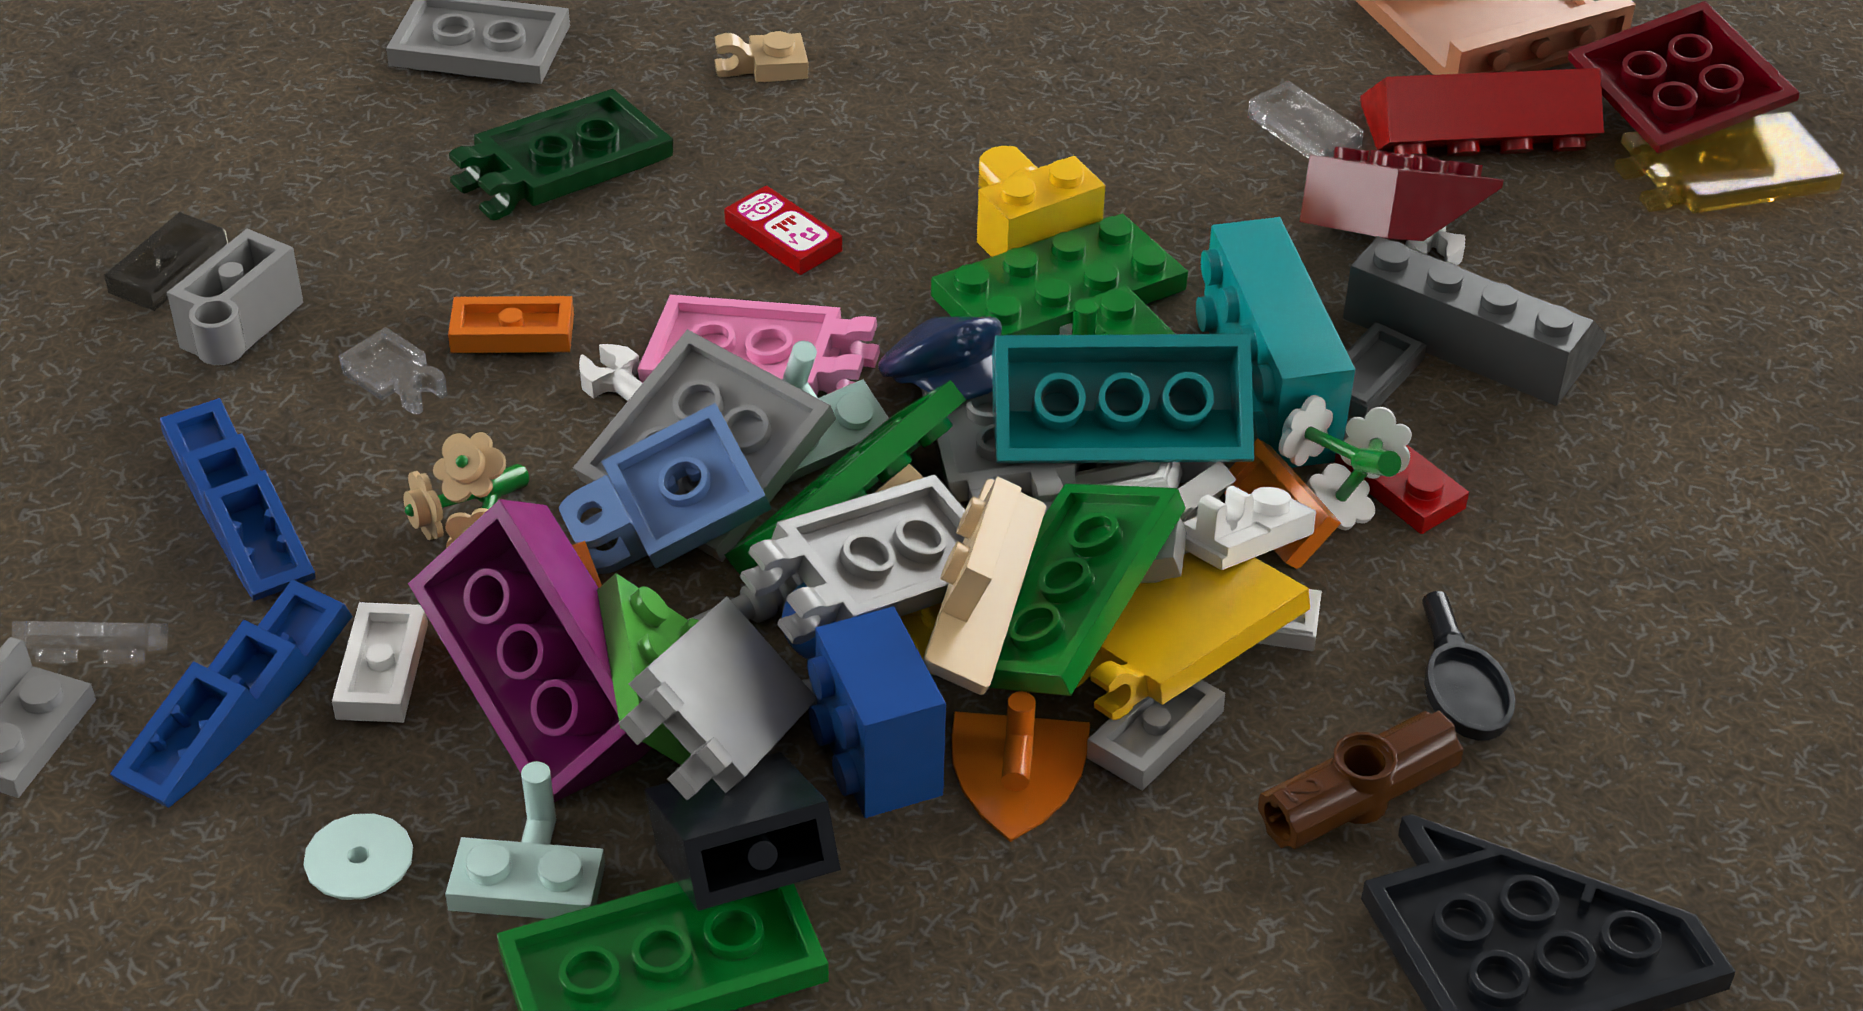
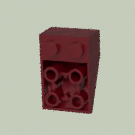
M1335 146L1333 157L1310 154L1299 222L1376 237L1380 236L1386 239L1424 241L1500 190L1504 179L1481 176L1483 165L1459 161L1448 162L1438 160L1436 157L1406 153L1404 156V154L1370 150L1369 160H1367L1368 150Z

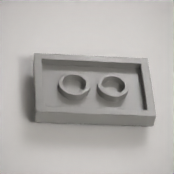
M414 0L386 48L389 66L411 68L414 70L542 84L570 27L569 8L502 0Z

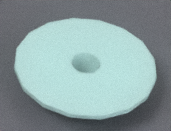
M374 813L352 814L332 821L314 835L306 847L303 865L310 883L323 894L341 900L366 899L386 892L402 880L412 863L413 844L407 830L391 818Z

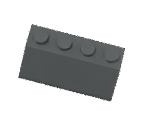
M1377 236L1351 265L1343 319L1367 329L1375 322L1427 345L1426 353L1555 406L1560 403L1606 340V333L1594 320L1573 313L1563 306L1553 305L1517 291L1507 284L1494 282L1461 269L1456 264L1443 262L1410 249L1400 242L1390 241L1380 236Z

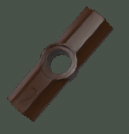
M1439 710L1432 714L1424 711L1378 735L1369 732H1355L1345 735L1337 742L1332 758L1260 793L1258 811L1266 825L1267 834L1281 849L1290 846L1295 850L1347 822L1367 824L1377 821L1386 813L1390 800L1460 765L1463 747L1458 741L1455 725Z

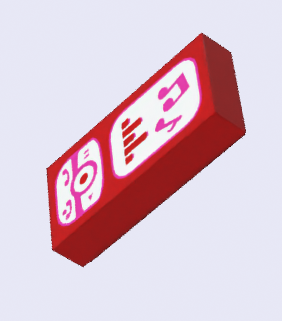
M767 185L724 208L725 224L799 275L806 273L842 252L841 234Z

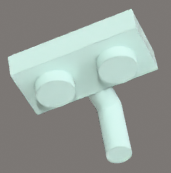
M539 761L531 762L525 765L521 771L527 821L521 842L461 837L445 893L448 911L548 919L597 904L605 868L604 849L550 844L556 823L551 773L547 764Z

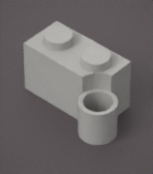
M248 228L167 292L179 348L197 355L204 363L211 365H225L241 358L245 351L303 303L293 247Z

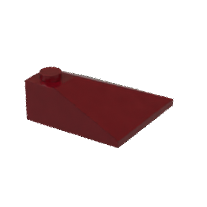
M1706 1L1568 51V60L1576 69L1600 68L1602 96L1657 154L1796 102L1800 94L1784 76Z

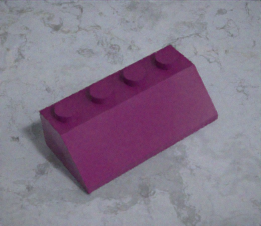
M499 499L408 583L520 773L523 767L531 762L539 761L549 766L554 802L636 763L653 749L644 742L637 745L618 724L619 717L597 592L598 586L547 505Z

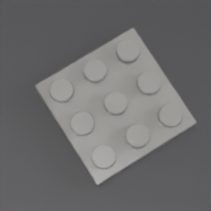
M687 329L574 465L573 469L580 481L589 484L608 475L601 462L602 460L716 403L770 503L836 420L831 405ZM689 476L682 477L677 481L679 490L674 494L683 495L693 491L700 483V480L693 482ZM758 516L697 548L723 562L726 558L724 554L739 542Z

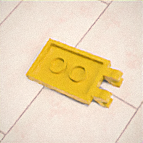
M1188 552L1184 555L1181 577L1164 579L1157 583L1139 584L1077 687L1083 684L1090 676L1092 682L1108 691L1105 695L1094 701V708L1112 720L1124 717L1137 703L1148 696L1163 705L1310 610L1309 588L1255 557L1220 570Z

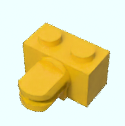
M1014 146L993 147L980 156L977 243L991 257L1103 220L1105 184L1076 156L1057 160L1040 168H1037Z

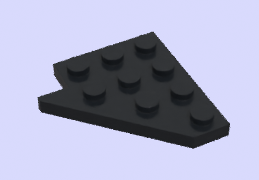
M1412 814L1401 818L1398 836L1417 866L1364 882L1361 900L1427 1011H1662L1729 990L1736 972L1696 914Z

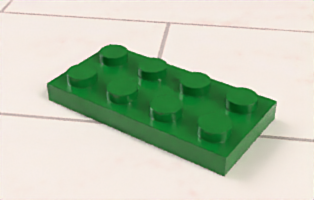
M1122 213L931 277V297L951 317L991 316L999 319L1002 325L1001 335H1059L1061 326L1069 323L1073 324L1074 303L1077 300L1088 299L1127 285L1145 304L1186 290L1188 270Z
M950 380L896 412L724 554L735 570L741 574L742 571L758 565L748 553L749 549L760 541L772 539L777 522L868 495L867 490L879 480L881 483H884L905 468L912 461L909 455L920 445L925 448L945 434L953 426V423L947 416L964 403L966 399Z
M1065 483L1043 516L994 675L988 688L1072 695L1185 511L1186 507L1178 488Z
M678 882L496 933L500 956L518 1011H732L829 982L828 961L794 884L697 911Z

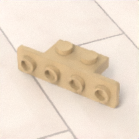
M998 476L995 480H986L979 497L973 496L959 522L956 534L965 538L963 543L956 542L943 568L940 579L949 584L923 657V661L930 673L979 695L985 694L991 684L1046 510V505L1043 502L1022 493V487Z

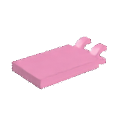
M670 295L638 366L639 380L643 383L688 329L780 379H783L793 345L798 341H808L815 346L817 355L807 382L816 396L819 390L829 394L855 383L848 379L859 380L863 366L875 368L880 354L879 345L866 344L861 341L873 340L877 328L876 317L869 316L855 317L851 320L841 319L840 307Z

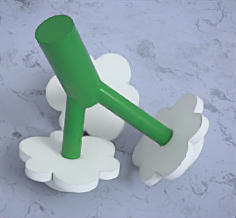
M1312 395L1305 400L1301 408L1294 409L1285 420L1282 437L1279 442V452L1281 455L1290 458L1291 463L1301 466L1307 461L1309 456L1316 457L1324 448H1327L1341 455L1343 461L1352 466L1354 470L1351 473L1341 464H1330L1324 469L1322 474L1312 475L1307 483L1313 493L1341 522L1338 528L1349 530L1355 522L1367 523L1375 514L1374 503L1367 497L1370 487L1364 480L1365 477L1372 479L1380 476L1391 477L1405 470L1410 461V453L1406 445L1409 444L1412 433L1408 426L1396 424V418L1392 411L1385 407H1375L1366 414L1365 419L1353 417L1348 421L1346 433L1349 437L1342 441L1329 435L1327 432L1333 420V413L1325 408V400L1317 395Z

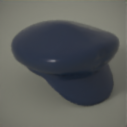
M991 316L931 318L918 325L896 343L881 358L878 369L883 377H892L900 384H916L929 393L951 380L966 400L993 392L992 350L995 335L1002 334L1001 322L999 319Z

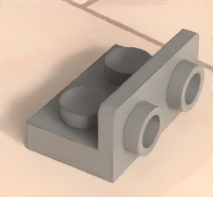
M9 637L0 647V792L19 798L94 704L96 698L91 683L32 666L25 642L13 637Z

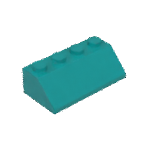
M1250 334L995 335L992 350V385L996 463L1254 461Z

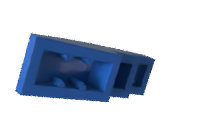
M218 398L161 417V430L199 508L251 599L256 601L283 591L292 579L300 583L316 579L315 571L266 470L260 471L243 434H237L221 399Z
M292 579L259 625L256 626L243 620L208 668L194 661L110 775L121 784L167 808L171 807L204 780L286 700L310 673L353 617L344 603Z

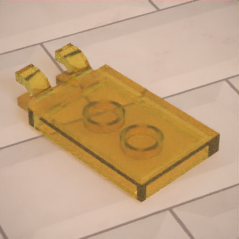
M1790 111L1756 116L1660 154H1657L1637 132L1623 133L1621 143L1632 156L1616 160L1614 166L1624 180L1643 177L1647 174L1657 186L1656 189L1642 191L1639 198L1649 212L1668 209L1673 205L1686 204L1692 213H1699L1840 189L1845 174Z

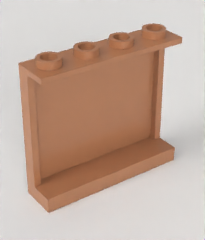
M1355 0L1433 75L1538 71L1569 62L1568 51L1630 29L1636 5L1632 0Z

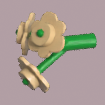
M478 432L471 438L461 433L453 434L445 440L442 446L444 458L439 459L433 467L434 476L443 482V494L437 495L432 490L430 479L426 473L410 472L408 475L410 491L404 493L405 513L415 529L421 528L426 538L432 540L441 538L444 535L441 523L443 519L442 508L476 498L482 502L481 508L475 509L472 515L459 512L449 516L445 526L446 532L450 536L447 540V548L491 508L499 497L526 487L529 482L527 469L520 464L506 467L504 454L492 447V439L486 433Z

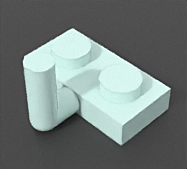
M798 341L793 345L782 380L818 398L807 382L817 350L808 341ZM864 379L818 398L831 405L836 420L785 482L786 484L836 462L888 419V416Z

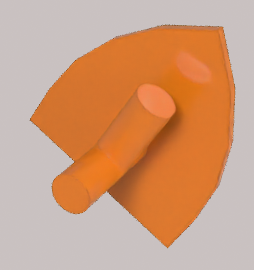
M1024 691L1015 692L1009 696L1007 716L955 711L951 738L953 768L962 792L980 817L1010 842L1043 824L1068 800L1083 774L1087 758V740L1090 733V722L1035 718L1036 700L1033 695Z

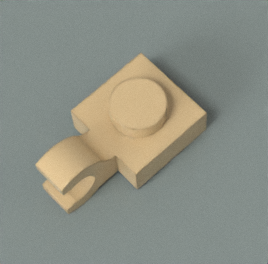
M775 31L766 35H750L749 44L732 33H723L715 36L717 53L734 54L727 59H715V69L718 77L754 74L756 83L808 78L809 62L801 33L789 34Z

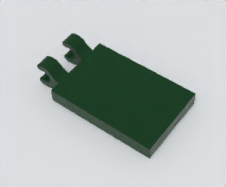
M610 89L474 134V146H459L449 153V159L460 169L466 168L464 172L451 176L450 183L464 194L481 187L489 196L495 195L491 200L479 204V209L490 220L495 221L509 215L518 202L524 198L532 206H536L673 156V138L616 90Z

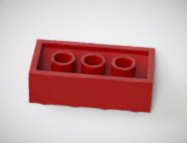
M1600 68L1385 77L1360 96L1361 106L1377 150H1394V153L1404 154V156L1405 153L1427 156V148L1447 147V156H1470L1479 154L1480 146L1500 145L1501 154H1518L1533 151V144L1553 143V151L1555 152L1578 151L1586 149V141L1604 133Z

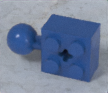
M803 582V583L800 584L798 587H796L793 591H795V590H797V589H799V588H802V587H807V585ZM787 600L783 608L782 618L796 613ZM895 607L815 627V637L801 644H792L785 635L793 650L803 658L808 659L809 679L817 697V704L809 706L808 709L814 738L819 746L829 744L834 754L832 756V767L838 788L843 796L854 795L864 818L943 796L946 702Z

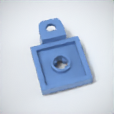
M716 403L602 460L601 462L608 475L574 491L559 506V511L574 542H586L598 574L617 571L647 555L654 567L658 568L772 509ZM689 476L693 482L700 480V483L693 491L683 495L674 494L679 490L677 481L682 477ZM590 508L602 509L601 512L588 518L583 523L580 522L581 516L586 510ZM618 537L617 543L610 550L600 551L596 549V547Z

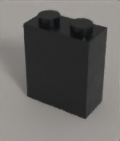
M781 752L764 756L740 782L726 793L712 778L689 800H686L671 782L644 789L658 855L697 911L841 870L828 801Z

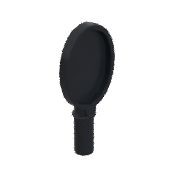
M1443 591L1430 592L1422 600L1435 640L1434 648L1436 649L1433 651L1425 669L1424 686L1427 698L1435 712L1439 710L1455 725V732L1461 736L1477 741H1487L1499 737L1507 730L1515 711V695L1510 679L1500 664L1486 651L1474 645L1464 643L1465 636L1458 628L1447 594Z

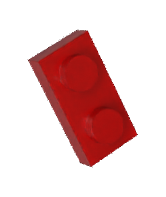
M1406 445L1410 453V461L1405 470L1391 477L1380 476L1374 479L1365 477L1364 480L1369 484V494L1417 532L1423 534L1466 509L1469 491L1409 445ZM1336 453L1334 463L1345 466L1352 473L1354 470L1352 466L1346 464L1341 455Z

